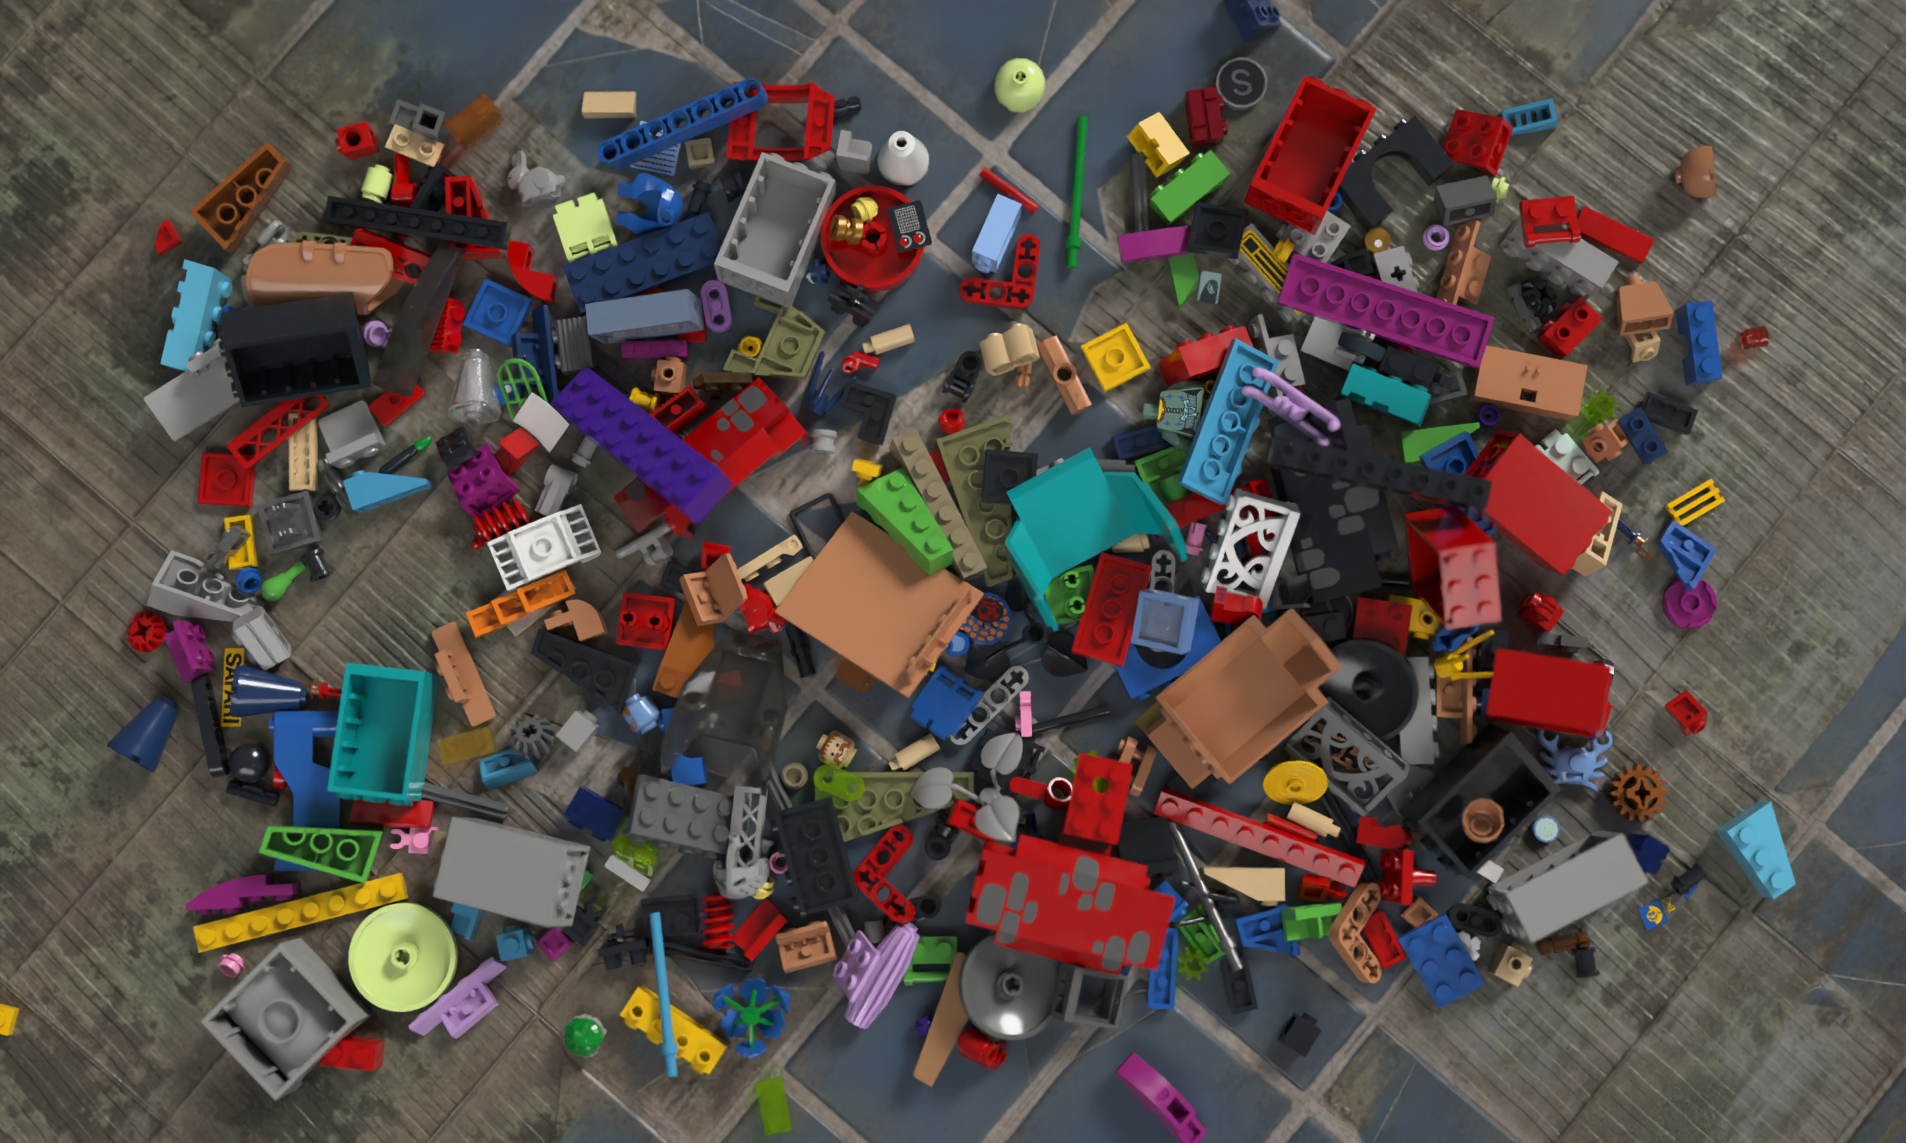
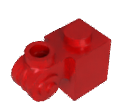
M1534 592L1531 595L1527 594L1518 606L1521 610L1517 616L1541 633H1547L1552 630L1565 610L1559 607L1554 597Z

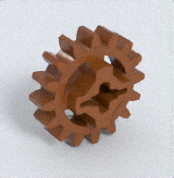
M1633 764L1632 769L1630 766L1623 767L1624 774L1621 772L1614 773L1618 780L1609 781V784L1614 787V791H1609L1608 795L1615 798L1610 802V805L1619 806L1616 811L1617 814L1622 815L1626 813L1625 819L1633 820L1635 817L1637 822H1643L1644 816L1647 820L1654 819L1652 812L1662 813L1659 805H1667L1668 802L1662 798L1663 795L1669 794V791L1662 789V786L1667 782L1666 780L1657 779L1660 775L1659 771L1651 772V766L1644 765L1641 768L1640 764ZM1629 779V783L1623 788L1624 783ZM1647 779L1651 782L1653 788L1647 783ZM1641 790L1642 795L1635 796V791ZM1623 798H1625L1630 803V807L1625 803ZM1653 798L1652 803L1648 806V803Z

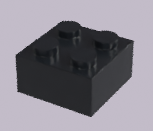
M464 426L455 429L452 433L441 437L435 442L441 460L449 470L478 454L473 439Z

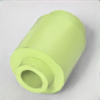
M375 164L374 168L368 167L361 188V192H363L361 198L363 200L382 204L383 200L387 199L394 178L390 174L389 168Z

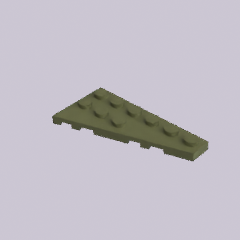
M1010 414L936 439L966 527L987 565L983 575L988 588L1013 579V567L1007 557L1010 553L1004 544L1012 529L1011 505L981 502L986 449L1011 451Z

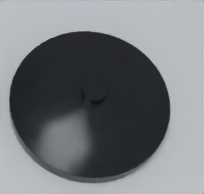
M1353 638L1332 647L1330 652L1342 667L1317 687L1326 699L1328 696L1331 697L1381 741H1386L1399 734L1412 719L1419 701V682L1409 660L1394 646L1373 638ZM1321 717L1320 720L1326 725L1327 721ZM1338 733L1339 737L1347 739L1341 733Z

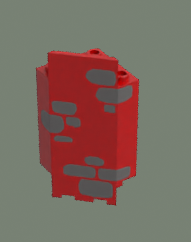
M758 377L686 436L683 441L719 468L730 480L733 486L726 492L728 494L771 457L776 460L797 441L802 446L806 445L810 441V437L790 413L788 407ZM635 478L613 497L638 532L642 531L662 514L666 518L664 521L681 538L686 536L691 540L695 537L687 528L693 522L639 478Z
M1020 834L1016 848L988 841L984 842L965 923L996 930L993 941L994 945L1119 976L1123 966L1128 967L1129 964L1157 971L1176 897L1148 890L1150 878L1146 877L1147 866Z

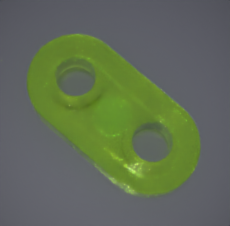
M822 765L815 771L814 783L822 791L847 801L859 800L865 793V782L858 775L833 765ZM825 773H830L833 776L830 783L823 781ZM849 783H855L857 785V791L855 793H850L848 791L847 787Z

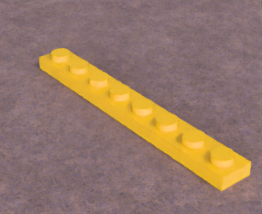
M398 873L367 881L366 883L194 926L193 929L200 953L408 899L403 873Z

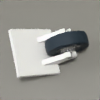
M1314 317L1300 351L1349 370L1352 361L1363 364L1366 357L1381 362L1386 349L1372 343L1375 334L1363 329L1355 330Z

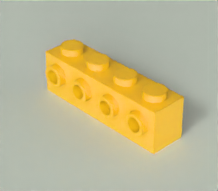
M640 985L620 1013V1016L625 1018L623 1022L634 1030L640 1028L646 1032L645 1037L657 1045L660 1042L663 1044L658 995ZM670 1004L674 1042H677L678 1053L675 1054L676 1058L680 1060L682 1057L691 1063L690 1067L700 1074L705 1072L709 1075L730 1043Z

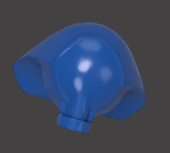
M638 173L634 182H620L618 184V196L637 199L648 206L647 212L640 217L628 212H617L616 224L625 226L633 233L639 235L674 225L681 216L683 202L680 193L665 181L650 174Z

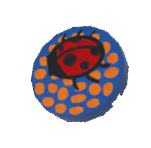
M984 593V596L963 623L962 631L974 643L980 645L997 643L1008 634L1012 623V614L1008 604L998 595Z

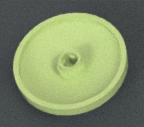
M416 903L388 905L370 914L357 928L349 948V970L359 992L374 1005L396 1012L416 1010L436 1000L450 985L458 962L456 939L447 922L432 909Z

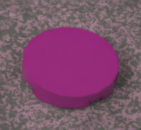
M1676 579L1663 592L1662 607L1664 614L1671 623L1680 628L1692 629L1702 627L1710 622L1717 607L1715 592L1707 582L1699 580L1695 589L1689 592L1680 579Z

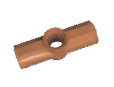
M1057 335L1037 345L1038 351L1052 376L1053 384L1058 388L1071 416L1092 406L1076 374V369L1070 363ZM1060 370H1067L1071 374V379L1061 381L1057 377V373Z

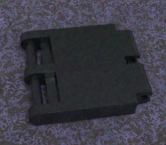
M997 727L996 731L986 728L979 745L984 747L992 738L1011 732ZM1022 738L1023 749L1018 766L1008 775H1002L997 771L998 785L1009 789V780L1015 776L1022 777L1024 771H1027L1024 778L1030 779L1031 775L1036 772V769H1034L1041 752L1044 753L1045 747ZM1036 749L1030 766H1027L1033 750ZM977 750L970 767L978 770L977 776L992 782V769L986 768L981 761L982 751Z

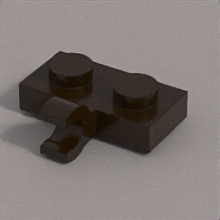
M703 372L692 379L694 390H704V393H709L706 396V400H719L722 389H728V393L741 392L744 387L752 383L751 372Z

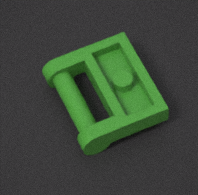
M957 935L920 936L909 967L904 974L905 985H913V983L947 982L957 954ZM950 963V971L913 972V964Z

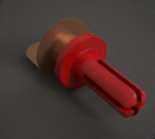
M318 677L313 683L306 682L302 687H311L310 693H307V696H310L312 700L316 698V695L319 696L320 700H325L327 696L341 698L342 689L328 687L327 682H322L321 685H318Z

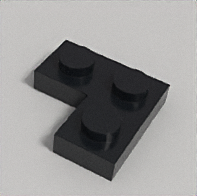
M846 382L840 407L864 414L858 439L883 446L897 395L854 382Z

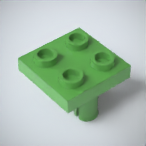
M1093 564L1071 568L1052 578L1044 596L1057 625L1081 621L1095 575Z

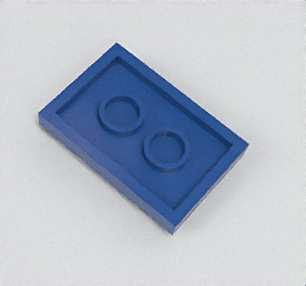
M1445 912L1398 936L1401 946L1438 1009L1486 985L1485 980Z

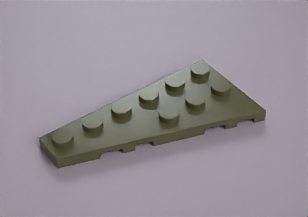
M815 772V801L832 796L844 842L951 807L954 799L966 802L972 800V798L955 789H951L952 797L950 801L940 809L930 810L922 807L911 797L914 784L925 772ZM952 772V784H957L974 794V772Z

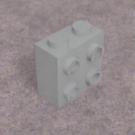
M1327 211L1315 236L1291 224L1289 226L1283 224L1275 237L1279 241L1280 239L1286 241L1287 238H1290L1289 241L1296 244L1290 257H1292L1293 253L1327 263L1351 226Z

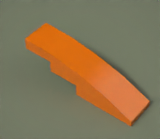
M566 570L518 588L515 592L492 600L487 605L466 612L465 616L476 639L576 595V592Z

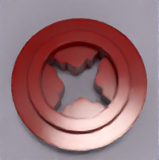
M146 610L144 612H136V616L129 619V628L125 629L128 632L126 641L132 645V649L147 653L156 650L162 644L166 634V626L159 614ZM143 626L151 627L146 631V636L139 635L143 631Z

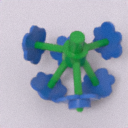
M761 978L754 980L746 979L744 985L739 987L738 992L740 996L745 997V1001L749 1003V1006L746 1008L730 999L734 994V985L732 983L728 984L726 988H720L713 999V1007H715L714 1010L716 1012L724 1009L727 1005L736 1009L735 1011L728 1009L725 1012V1016L720 1020V1026L726 1030L725 1034L727 1037L735 1036L736 1038H742L745 1036L746 1028L748 1027V1041H743L742 1044L735 1046V1051L740 1052V1055L746 1058H756L767 1050L762 1041H754V1025L758 1023V1028L762 1030L763 1037H771L773 1039L780 1037L781 1029L786 1025L785 1020L782 1019L783 1012L781 1010L774 1009L771 1011L768 1009L779 1004L786 1013L790 1012L788 1003L791 1002L789 994L784 988H777L775 984L772 985V993L775 999L760 1008L755 1007V1003H764L766 996L770 992L769 988L765 987V981Z

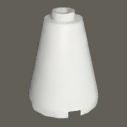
M906 131L895 132L879 151V170L883 177L893 185H914L927 172L929 155L926 147L921 141Z

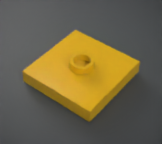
M1127 322L1080 346L1104 393L1151 369Z

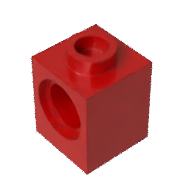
M367 121L336 129L338 138L335 139L338 152L343 154L349 161L380 153L374 129ZM360 137V142L356 146H351L352 140Z

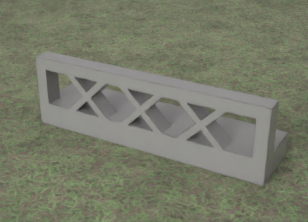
M735 786L730 835L734 833L739 834L741 846L736 849L734 867H749L754 865L757 859L760 858L768 789ZM752 793L760 794L759 805L751 811ZM751 818L756 824V832L748 838L749 819ZM748 844L753 851V859L745 864L746 846ZM743 878L734 882V886L741 884Z

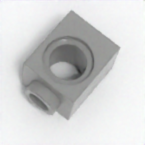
M587 710L583 713L575 711L556 736L575 752H581L601 727L596 724L598 719Z

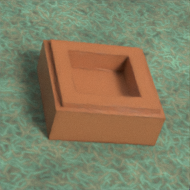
M1416 896L1412 901V905H1408L1400 914L1413 928L1439 915L1420 896Z

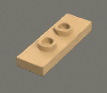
M288 413V426L293 427L297 424L298 413ZM303 413V418H305L309 414ZM317 417L289 438V491L291 492L318 491Z

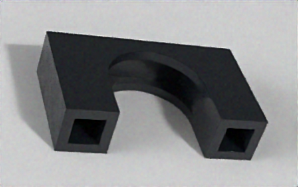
M1416 116L1409 121L1404 118L1393 127L1395 131L1389 136L1386 134L1380 136L1374 141L1375 147L1367 152L1364 149L1353 158L1355 162L1348 167L1337 190L1341 194L1343 202L1367 232L1379 225L1393 212V209L1373 184L1372 168L1375 162L1385 157L1402 158L1412 165L1428 186L1448 172L1454 165V162Z

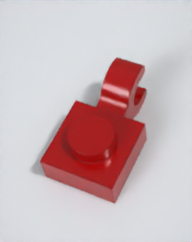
M1303 873L1297 890V899L1324 903L1325 898H1329L1337 902H1344L1347 892H1344L1346 884L1335 880L1330 883V878Z

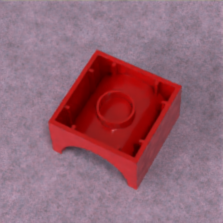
M1497 649L1487 715L1495 722L1602 739L1612 675H1610L1611 666Z

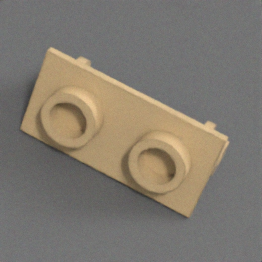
M396 124L385 145V148L431 167H434L436 162H440L442 157L440 154L444 147V144Z

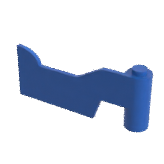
M276 711L275 716L270 717L269 730L274 732V763L293 792V826L341 828V798H336V792L327 791L330 767L313 762V738L335 737L339 711ZM276 858L274 871H320Z

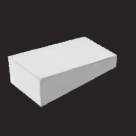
M1489 860L1477 873L1496 883L1504 869Z

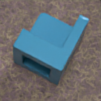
M454 902L451 912L455 913L450 927L452 932L464 935L467 940L475 939L485 910Z

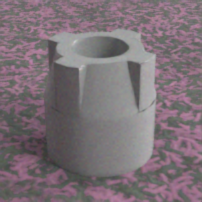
M883 920L864 922V935L871 943L882 942L886 937Z

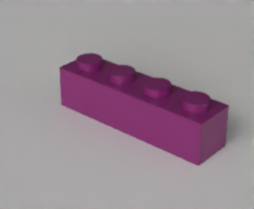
M687 340L622 342V359L624 361L665 360V357L689 359V343Z

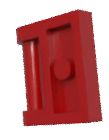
M1574 196L1522 200L1519 203L1525 248L1535 247V244L1566 241L1573 244L1580 242L1581 232L1577 222ZM1567 225V231L1535 234L1533 228Z

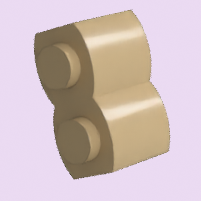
M1022 323L1010 326L1009 330L1003 334L991 333L979 343L986 372L992 376L1006 373L1040 358L1033 330Z

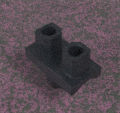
M842 281L829 295L827 300L832 303L831 310L838 315H843L845 312L853 316V323L860 328H863L865 324L871 321L881 304L863 294L865 290L863 284H859L855 289Z
M622 923L616 924V933L607 934L608 942L618 940V944L597 949L598 958L603 957L607 970L623 967L620 953L627 951L630 954L631 965L647 962L646 947L650 945L649 938L627 942L626 938L635 937L634 929L625 930Z

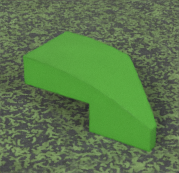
M1194 253L1168 258V266L1174 284L1173 291L1178 309L1183 308L1187 298L1197 289L1199 273Z

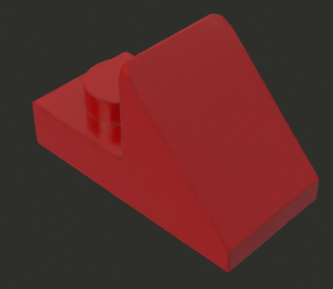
M520 427L498 442L502 446L496 451L495 456L502 471L511 478L541 444Z

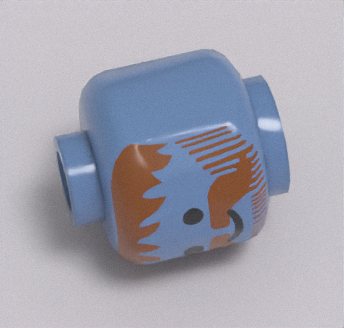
M636 694L625 701L627 707L623 709L622 715L633 732H641L643 735L659 725L658 718L662 714L651 696L640 697L639 694Z

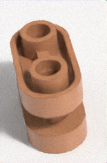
M1128 736L1126 741L1121 739L1116 754L1120 755L1118 761L1130 763L1132 758L1140 761L1135 776L1131 775L1128 794L1139 797L1158 748L1147 745L1145 751L1136 748L1138 740Z

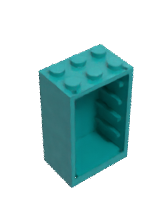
M346 663L327 791L336 792V798L360 800L361 795H363L362 801L386 803L387 798H389L388 804L412 806L413 801L422 800L421 788L425 782L440 675L425 671Z

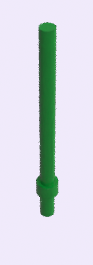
M1078 116L1069 236H1066L1065 248L1068 249L1066 268L1068 269L1077 268L1078 249L1081 248L1079 228L1088 117Z

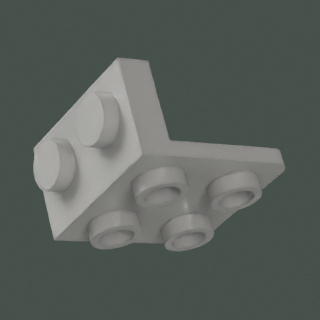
M365 401L356 402L321 418L318 422L330 450L325 455L329 464L335 467L346 468L353 465L356 460L362 457L373 456L380 449L386 447L372 412Z

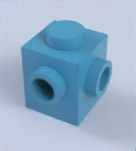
M519 924L503 928V933L496 935L501 962L534 953L535 940L532 932L530 933L529 927L520 929Z

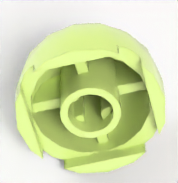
M1016 58L1007 61L999 69L995 77L994 91L997 100L1007 107L1008 110L1012 112H1026L1035 108L1043 98L1045 79L1042 70L1036 63L1028 59Z

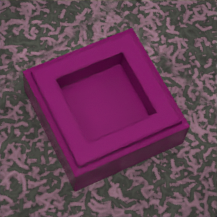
M560 926L551 927L535 942L553 962L574 944L572 939L562 932L563 930Z

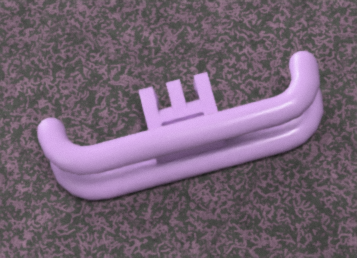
M1254 368L1252 371L1253 377L1270 383L1286 396H1278L1273 399L1268 394L1252 386H1244L1241 389V393L1244 396L1256 399L1313 439L1316 444L1329 446L1328 438L1303 419L1308 411H1310L1327 423L1330 431L1338 430L1340 428V421L1329 411L1274 373L1263 368Z

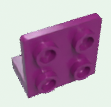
M488 443L483 444L477 449V455L447 471V476L460 506L471 515L475 514L480 520L483 519V510L490 514L492 513V506L500 507L503 501H508L521 491L518 484L502 471L492 447Z
M173 621L175 630L165 634V640L183 683H189L193 678L216 671L214 666L216 662L215 656L206 647L203 640L206 636L202 627L195 622Z

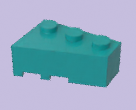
M1352 364L1341 391L1345 399L1350 398L1351 402L1413 425L1421 426L1432 400V396L1427 393V388L1417 384H1413L1410 387L1403 384V380L1392 375L1385 377L1378 374L1379 371L1371 367H1360Z

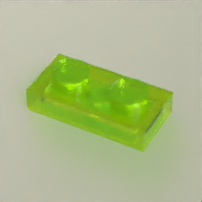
M783 1075L756 1081L765 1135L792 1131L793 1127Z

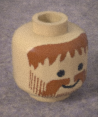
M836 730L832 731L829 736L823 734L816 746L820 750L819 760L836 770H840L843 766L848 768L857 752V749L854 748V740Z

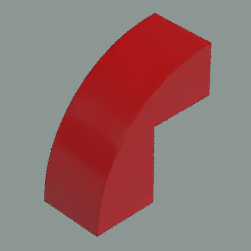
M510 240L507 251L508 261L517 281L537 300L554 305L559 280L551 274L531 271L530 267L534 249L528 243Z

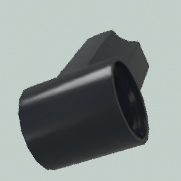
M929 892L908 899L915 907V916L909 923L935 917L942 906L939 896ZM929 898L935 902V911L926 912L923 910L922 901ZM897 903L892 905L899 911L900 915L904 916L906 914L904 908ZM890 918V921L894 927L897 922Z

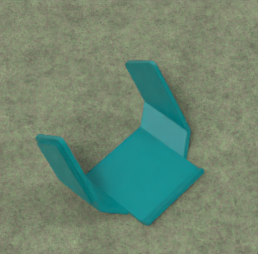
M1090 447L1006 492L1019 516L1004 542L1010 553L1007 557L1047 627L1051 626L1054 631L1058 630L1059 627L1043 596L1052 578L1134 534L1163 535L1181 561L1188 560L1186 556L1188 550L1176 521L1146 482L1142 483L1135 472L1103 473Z

